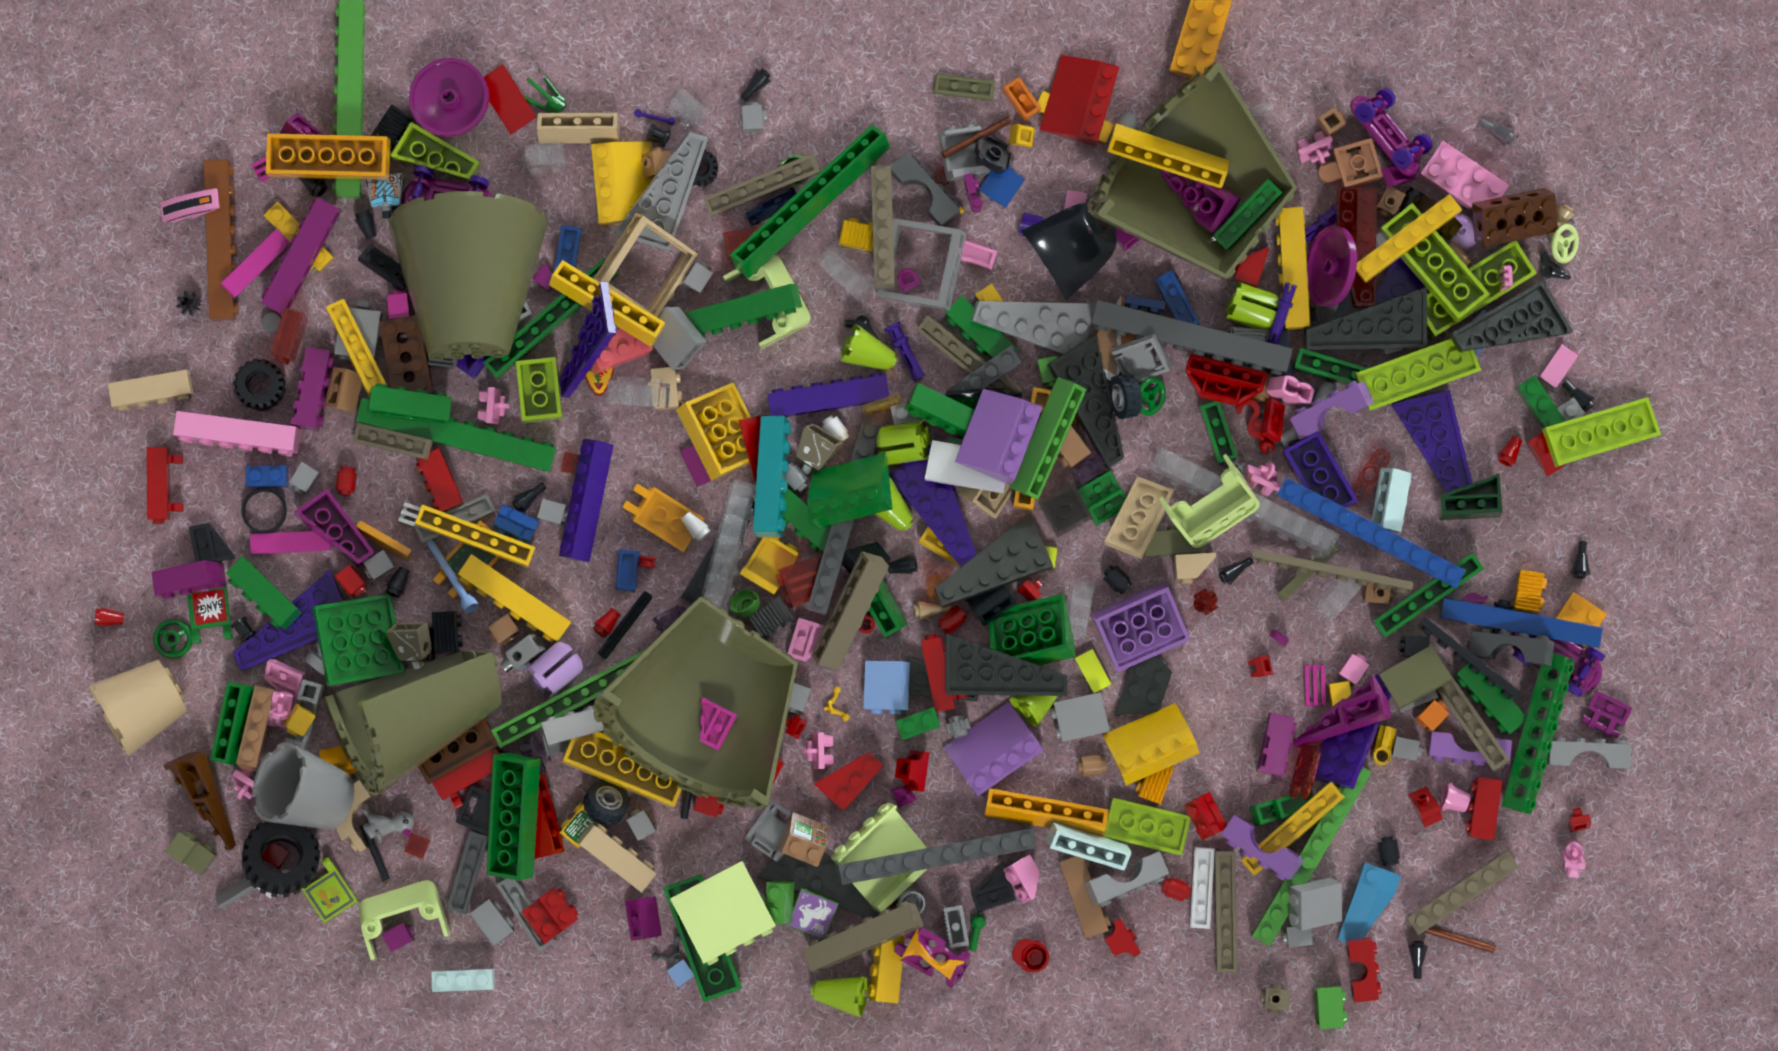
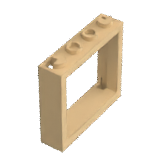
M636 213L595 275L594 280L599 283L600 281L608 282L609 289L658 317L666 303L673 298L677 286L684 281L687 270L694 265L693 261L698 254L645 216ZM644 227H647L683 253L647 309L609 283Z

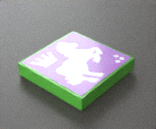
M802 887L793 909V922L787 925L825 940L839 901Z

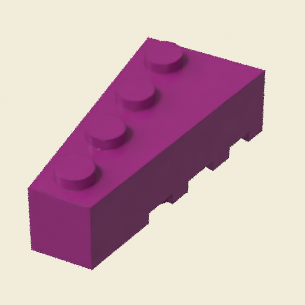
M306 347L301 374L304 377L300 379L297 388L300 398H297L294 402L293 408L296 417H291L290 424L292 426L313 431H319V428L323 427L325 416L322 415L323 407L326 408L324 406L326 400L325 393L326 388H329L331 379L329 370L334 367L335 357L332 356L331 351Z
M328 488L294 512L295 517L357 568L375 555L374 550Z

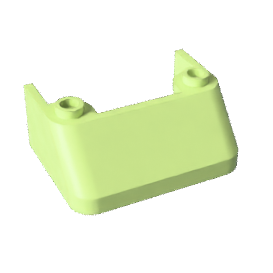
M776 255L770 258L748 279L750 281H759L765 277L770 289L794 284L782 260ZM736 269L724 275L723 278L725 283H728L743 274ZM801 296L802 308L796 309L797 313L790 315L781 313L778 315V318L773 319L772 326L776 334L758 343L761 350L808 326L811 317Z
M1227 454L1223 455L1229 466L1221 475L1223 485L1192 506L1186 501H1180L1170 507L1163 497L1159 498L1171 521L1192 547L1199 548L1254 513L1260 506L1259 500Z
M424 880L364 899L360 902L358 910L361 930L370 960L378 959L372 939L378 937L382 932L380 919L417 907L424 919L433 920L439 918L444 937L451 936L435 883L430 880Z

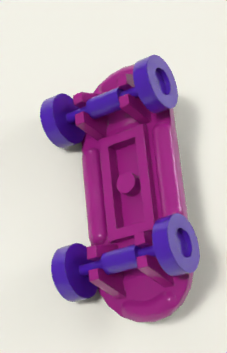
M1383 88L1373 98L1365 96L1354 97L1350 101V108L1354 116L1361 122L1402 174L1410 177L1415 176L1420 170V156L1427 154L1433 147L1431 138L1426 134H1419L1411 143L1392 117L1385 112L1384 109L1390 108L1396 101L1392 90Z
M417 165L413 173L419 178H414L405 187L402 194V203L405 204L420 197H423L424 201L434 199V194L458 191L483 192V197L492 196L494 198V196L487 190L489 180L484 177L471 175L468 182L470 185L434 179V171L432 169Z
M1513 632L1511 636H1517L1518 632ZM1529 635V638H1536V636ZM1548 638V640L1555 642L1553 653L1575 659L1574 670L1568 682V692L1581 697L1583 692L1594 689L1602 678V667L1599 661L1602 662L1605 655L1590 646L1584 650L1575 643ZM1512 646L1514 650L1512 656L1528 666L1532 664L1525 662L1524 655L1517 646ZM1532 664V665H1534L1535 667H1537V668L1540 669V666H1541V665H1539V664ZM1556 671V673H1555V675H1554L1555 679H1556V677H1557V675H1558V672H1557V671Z

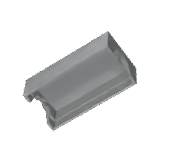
M593 706L584 708L582 712L575 713L571 711L565 713L560 718L549 717L541 723L540 735L547 756L564 752L571 739L596 732L603 733L604 725L601 721L597 722L595 720Z

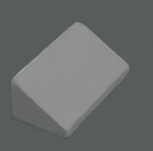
M245 877L215 896L219 909H224L256 888L251 885L250 879L247 880Z

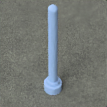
M430 540L426 542L460 596L461 607L464 612L470 613L474 611L479 605L476 599L467 594L435 541Z

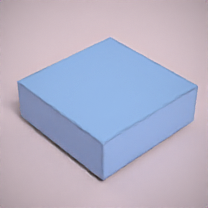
M684 959L667 970L678 987L694 977L692 970Z

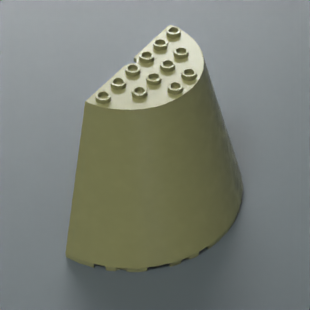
M1215 62L1205 67L1202 74L1197 72L1193 77L1177 88L1179 94L1172 98L1168 97L1145 119L1146 123L1142 128H1137L1136 130L1230 160L1228 173L1223 185L1239 195L1242 204L1267 179H1270L1283 194L1229 250H1226L1213 235L1235 214L1236 210L1214 233H1211L1196 222L1189 208L1183 205V200L1171 189L1161 176L1162 169L1119 155H1115L1108 164L1107 168L1109 170L1106 176L1104 174L1100 176L1098 183L1092 190L1095 197L1088 201L1087 207L1088 212L1093 217L1222 279H1229L1236 270L1234 268L1238 263L1241 264L1247 258L1246 253L1248 250L1258 244V235L1261 232L1265 233L1271 227L1270 222L1282 213L1283 205L1292 200L1297 186L1224 69L1218 62Z
M699 597L598 695L593 705L594 718L597 722H602L604 725L603 733L612 740L616 747L621 744L626 748L624 754L666 782L671 777L673 781L678 782L676 787L687 790L699 797L704 796L708 798L709 795L718 798L717 802L720 804L735 805L740 808H746L748 804H751L752 808L766 807L771 797L798 662L793 660L790 654L777 649L774 643L762 639L756 631L750 630L748 632L745 630L743 622L730 617L727 611L714 606L708 598ZM702 697L738 715L720 751L700 742Z
M462 650L433 661L425 662V666L419 669L410 667L405 669V673L379 677L322 696L329 719L335 725V734L347 759H353L350 761L352 768H357L354 771L355 775L363 787L367 786V792L373 796L383 793L500 707L502 703L501 688L496 669L498 660L495 654L492 655V652Z

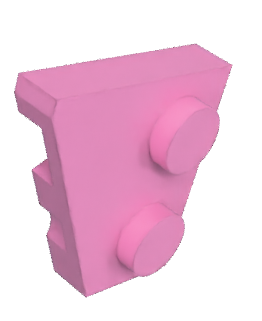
M798 618L788 654L794 659L807 662L812 657L811 654L825 625Z
M271 658L267 661L264 679L274 686L277 692L285 691L294 695L293 708L297 703L302 679L305 680L306 673Z

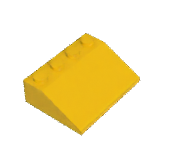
M652 141L591 144L600 226L619 225L653 178H645L642 166V154L650 152Z
M734 382L685 402L676 409L711 481L749 464L738 420L751 418Z
M1176 703L1102 735L1126 786L1200 754L1196 740Z

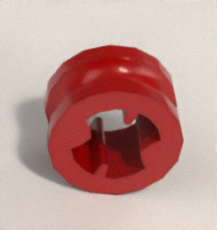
M638 557L640 559L638 567H656L654 565L655 557Z
M865 616V621L867 619L871 621V629L867 630L866 628V630H863L860 627L858 630L863 634H869L874 630L875 622L872 617Z

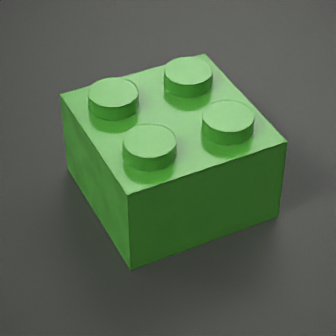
M1340 986L1313 987L1316 1028H1344V1023H1347V1011L1343 1010V1003H1346L1345 990H1342Z

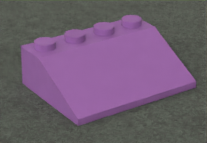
M983 389L955 462L1011 485L1016 478L1043 407L1024 399Z
M1164 581L1091 613L1117 673L1190 640L1169 587Z
M1009 701L972 726L971 729H968V735L955 738L943 747L977 797L1044 751Z

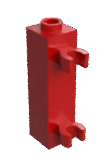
M147 447V519L153 521V524H165V520H170V512H184V504L170 503V464H183V456L170 455V448Z
M936 633L925 635V639L921 640L935 712L954 709V700L967 698L968 696L946 695V644H943L942 637H937Z
M494 748L432 782L441 800L450 797L456 809L462 807L463 802L458 792L491 775L493 755L502 754L504 751Z

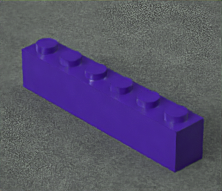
M882 373L870 374V378L862 379V376L850 377L851 381L843 382L842 379H835L830 381L831 384L823 385L822 382L811 383V387L803 388V385L792 386L791 390L783 391V388L773 389L768 394L771 416L790 417L890 401L887 377L882 375Z
M583 439L570 504L568 506V514L564 525L562 543L560 545V557L590 562L613 444L593 439Z

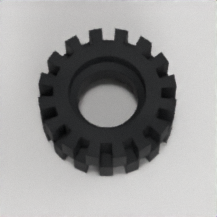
M704 150L701 161L707 163L708 170L704 175L696 174L693 185L698 187L702 185L707 186L717 177V160L711 152Z

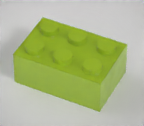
M550 357L516 361L522 422L530 423L564 419L557 358Z

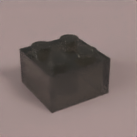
M1074 483L1038 502V506L1056 539L1093 519Z

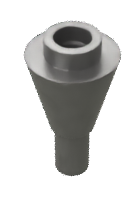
M1482 119L1479 126L1490 131L1504 147L1507 144L1510 145L1516 136L1514 129L1492 124L1485 119Z

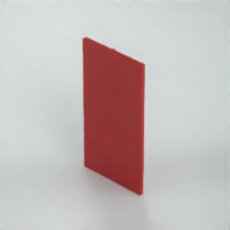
M503 64L484 76L489 90V102L510 135L537 118Z
M767 414L738 420L754 482L757 481L761 416H767Z

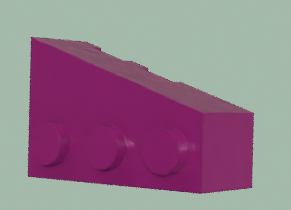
M203 560L151 572L154 595L161 596L163 599L175 598L174 595L185 596L191 595L192 592H204L226 587L225 571L222 563Z
M1269 713L1256 772L1277 777H1283L1286 774L1288 762H1286L1287 754H1290L1292 749L1290 738L1291 734H1295L1297 725L1293 717Z

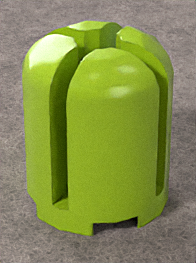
M1236 282L1234 287H1237V290L1229 299L1225 312L1228 315L1225 319L1253 329L1270 330L1279 305L1277 304L1279 297L1275 293Z
M924 420L900 423V425H887L879 429L876 446L882 447L878 454H887L888 465L929 459L927 446L931 444L928 427H923L922 422Z

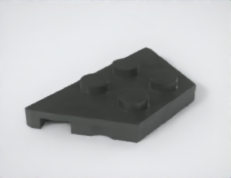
M1157 656L1131 666L1115 715L1120 716L1160 710L1172 671Z

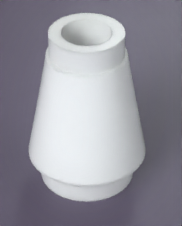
M691 512L681 519L694 540L697 539L700 542L710 533L709 526Z

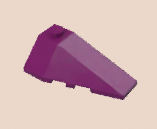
M1162 170L1160 173L1171 189L1183 200V205L1192 212L1196 222L1211 233H1214L1233 214L1241 199L1239 195L1224 185L1220 189Z

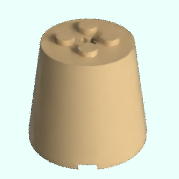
M159 660L88 686L96 704H100L104 711L102 715L127 757L187 713L183 703L185 699L177 683L175 684L167 667L164 668Z

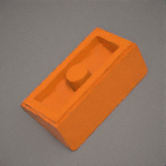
M1020 77L1002 88V92L1023 122H1026L1042 110Z

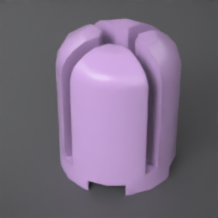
M563 642L555 643L525 668L526 672L530 670L533 674L532 681L543 693L547 691L551 695L549 699L556 696L557 693L583 671L582 660L576 653L545 679V676L573 651L568 644Z

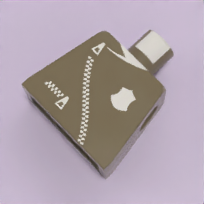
M814 423L806 426L796 454L799 459L804 461L801 470L811 475L814 469L821 470L825 468L844 442Z
M395 623L386 631V635L397 658L400 661L411 660L414 669L424 667L423 659L432 650L428 623Z

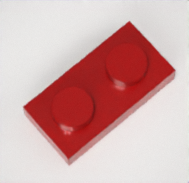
M1271 397L1266 399L1261 434L1273 442L1281 441L1285 405Z

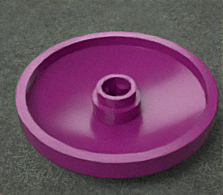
M443 58L429 63L415 76L409 91V105L414 118L426 131L440 137H457L470 132L482 121L489 105V90L484 77L472 64L461 59Z
M1328 226L1322 229L1314 238L1308 251L1309 295L1316 304L1331 307L1339 304L1347 296L1355 278L1357 268L1356 245L1352 235L1345 228Z

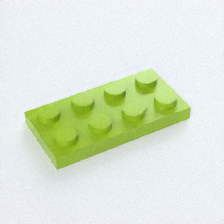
M1112 798L1104 837L1182 856L1191 818L1187 815Z

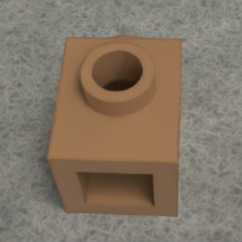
M1334 107L1320 116L1316 123L1328 137L1343 129L1346 125V119L1342 112L1337 111Z
M651 148L650 152L642 154L645 178L655 177L669 158L670 151H662V148Z
M1387 186L1375 209L1378 210V214L1382 217L1389 218L1390 216L1393 218L1406 194Z
M1369 583L1365 586L1363 603L1389 605V601H1393L1394 589L1387 588V590L1375 588L1376 585Z
M506 614L488 627L490 630L488 632L489 637L494 643L498 642L500 645L502 643L505 645L509 644L515 639L514 635L520 632L509 614Z

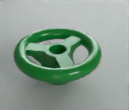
M1149 377L1140 384L1142 402L1146 403L1149 407V410H1146L1142 405L1140 413L1145 416L1156 414L1162 408L1166 397V389L1162 380L1157 377ZM1150 383H1156L1152 388L1147 387ZM1160 391V397L1155 406L1154 400L1156 399V394Z
M178 619L163 621L157 626L153 634L155 649L160 655L169 659L184 656L192 646L190 627ZM169 625H178L183 628L178 632L173 630L165 632L163 630ZM159 635L163 637L164 643L170 646V652L165 651L161 647ZM171 635H174L176 638L174 642L169 640ZM187 635L185 647L177 652V644L180 638Z

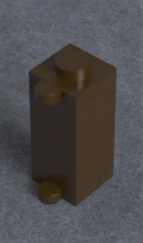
M1425 194L1421 198L1416 197L1414 199L1415 207L1421 214L1437 204ZM1453 217L1436 231L1450 241L1463 225Z

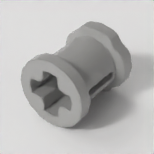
M1293 424L1290 429L1281 435V441L1279 442L1284 449H1287L1288 445L1297 440L1301 441Z

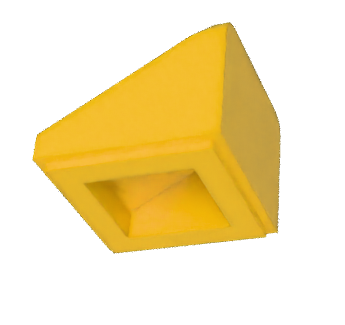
M1021 124L1011 125L1008 144L1032 147L1035 128Z

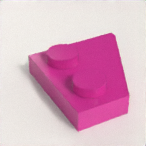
M702 697L700 742L720 751L738 715Z

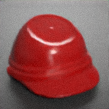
M1021 939L1012 950L1014 962L1027 973H1036L1044 970L1050 960L1049 951L1041 941Z

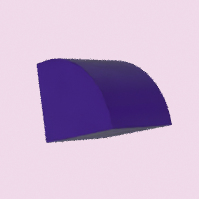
M1024 212L1018 235L1025 237L1021 230L1042 221L1043 217Z

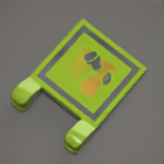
M329 856L322 860V864L328 870V873L310 884L306 889H301L323 923H326L358 902Z

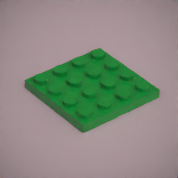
M391 594L312 607L327 686L405 673L404 662L397 658L386 635V631L396 623Z

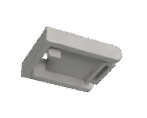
M1155 333L1116 346L1111 350L1112 355H1116L1114 359L1122 374H1133L1137 382L1168 372L1172 367ZM1153 347H1154V349H1155V351H1156V353H1157V355H1158L1160 361H1156V359H1155V357H1154V355H1153V353H1152V351H1151V350L1153 349Z
M771 800L745 837V840L748 842L752 841L751 844L770 858L773 857L774 861L779 862L784 853H781L776 847L786 824L779 820L776 815L781 810L790 817L791 812L774 800Z

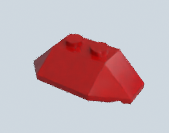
M1190 354L1185 369L1199 397L1234 406H1240L1261 393L1268 376L1267 372Z

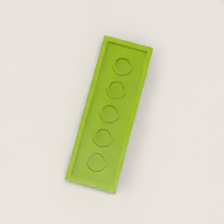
M1449 339L1355 373L1358 383L1364 381L1374 401V404L1367 407L1368 411L1479 372L1481 368L1474 350L1459 352L1453 341Z
M1648 397L1542 429L1555 467L1661 435Z

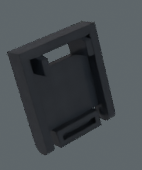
M471 785L456 823L489 836L491 793ZM471 797L479 799L471 818L464 814Z

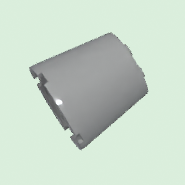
M284 742L276 745L277 749L272 753L268 752L262 760L254 779L252 797L256 798L254 810L258 817L267 822L330 830L338 827L347 817L353 803L354 783L350 774L295 744Z

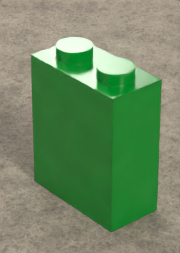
M934 707L896 721L902 741L941 727Z

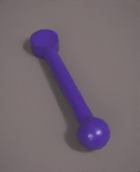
M641 110L634 112L637 118L646 117L667 122L669 125L675 123V119L672 117L664 118L642 113Z

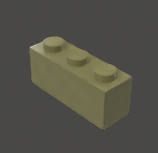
M1176 526L1167 527L1165 531H1159L1157 527L1144 553V557L1205 553L1206 550L1205 545L1199 548L1192 547Z

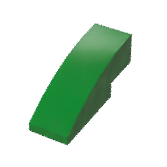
M1312 789L1249 807L1254 826L1292 816L1314 797Z

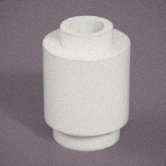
M831 415L822 421L824 425L821 428L841 441H845L850 437L847 434L848 430L838 416L833 418Z

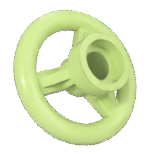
M1563 224L1557 228L1550 239L1552 254L1559 263H1568L1574 258L1578 250L1579 236L1574 226ZM1564 230L1571 232L1569 236L1561 235ZM1573 241L1572 249L1568 254V248L1570 246V243Z

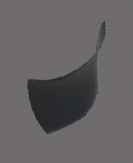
M1088 203L1073 205L1021 230L1050 272L1065 300L1070 298L1106 264L1117 244L1115 227L1108 224L1107 230L1101 229L1098 225L1099 219L1093 217L1088 212ZM1089 227L1093 230V234L1088 233Z

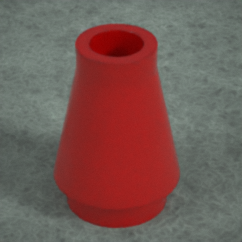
M1512 436L1498 453V461L1505 466L1512 467L1517 461L1523 441L1516 436Z
M103 607L96 609L94 625H99V627L123 625L124 613Z
M611 607L608 612L594 622L592 629L598 635L605 638L607 635H610L621 614Z

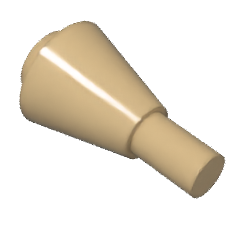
M1564 203L1562 206L1558 205L1556 209L1557 228L1566 224L1575 215L1572 213L1574 209ZM1554 233L1547 234V237L1551 238Z
M917 601L916 605H913L914 617H918L920 621L938 613L947 612L951 605L941 608L940 605L935 603Z

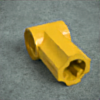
M1379 726L1374 751L1371 754V760L1374 765L1384 766L1390 762L1397 729L1389 726ZM1382 751L1385 753L1386 760L1384 762H1380L1377 759V752Z

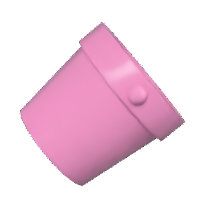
M1452 782L1450 784L1447 783L1440 798V808L1442 811L1449 809L1465 812L1469 806L1471 794L1455 787Z

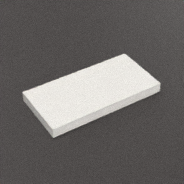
M932 440L925 474L926 481L998 493L1005 492L1006 483L955 462L961 445Z

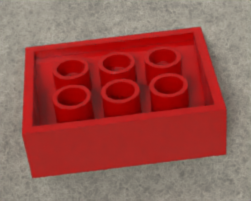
M1061 55L1039 130L1097 147L1120 67L1102 61Z

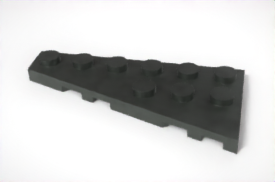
M1427 287L1307 328L1306 350L1427 347Z

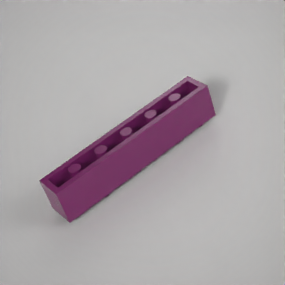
M319 197L309 205L308 210L310 212L307 218L304 217L300 222L299 233L291 239L289 244L291 248L288 253L285 252L282 256L279 270L273 273L269 289L266 288L261 296L263 299L262 304L285 316L342 211Z

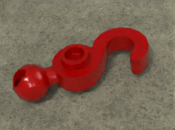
M1249 399L1236 407V414L1240 415L1244 406L1248 405L1253 408L1254 412L1247 427L1248 434L1260 440L1259 448L1261 452L1270 454L1274 451L1275 444L1272 440L1261 434L1263 420L1258 418L1260 415L1259 404ZM1268 447L1272 449L1271 452H1267Z

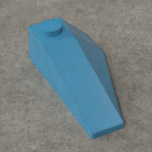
M1362 863L1338 940L1346 942L1349 939H1358L1365 936L1394 897L1401 878L1400 875L1367 863Z

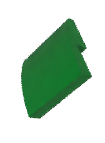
M1109 469L1075 489L1096 526L1118 514L1126 500L1123 490L1119 487Z

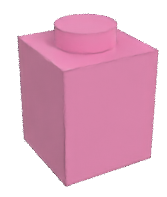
M1359 653L1356 655L1351 654L1338 675L1349 681L1352 685H1356L1369 667V664L1366 663L1367 659Z

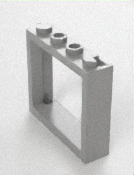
M893 218L894 261L902 227L952 235L938 300L888 292V289H876L877 296L884 300L950 311L966 233L961 229Z

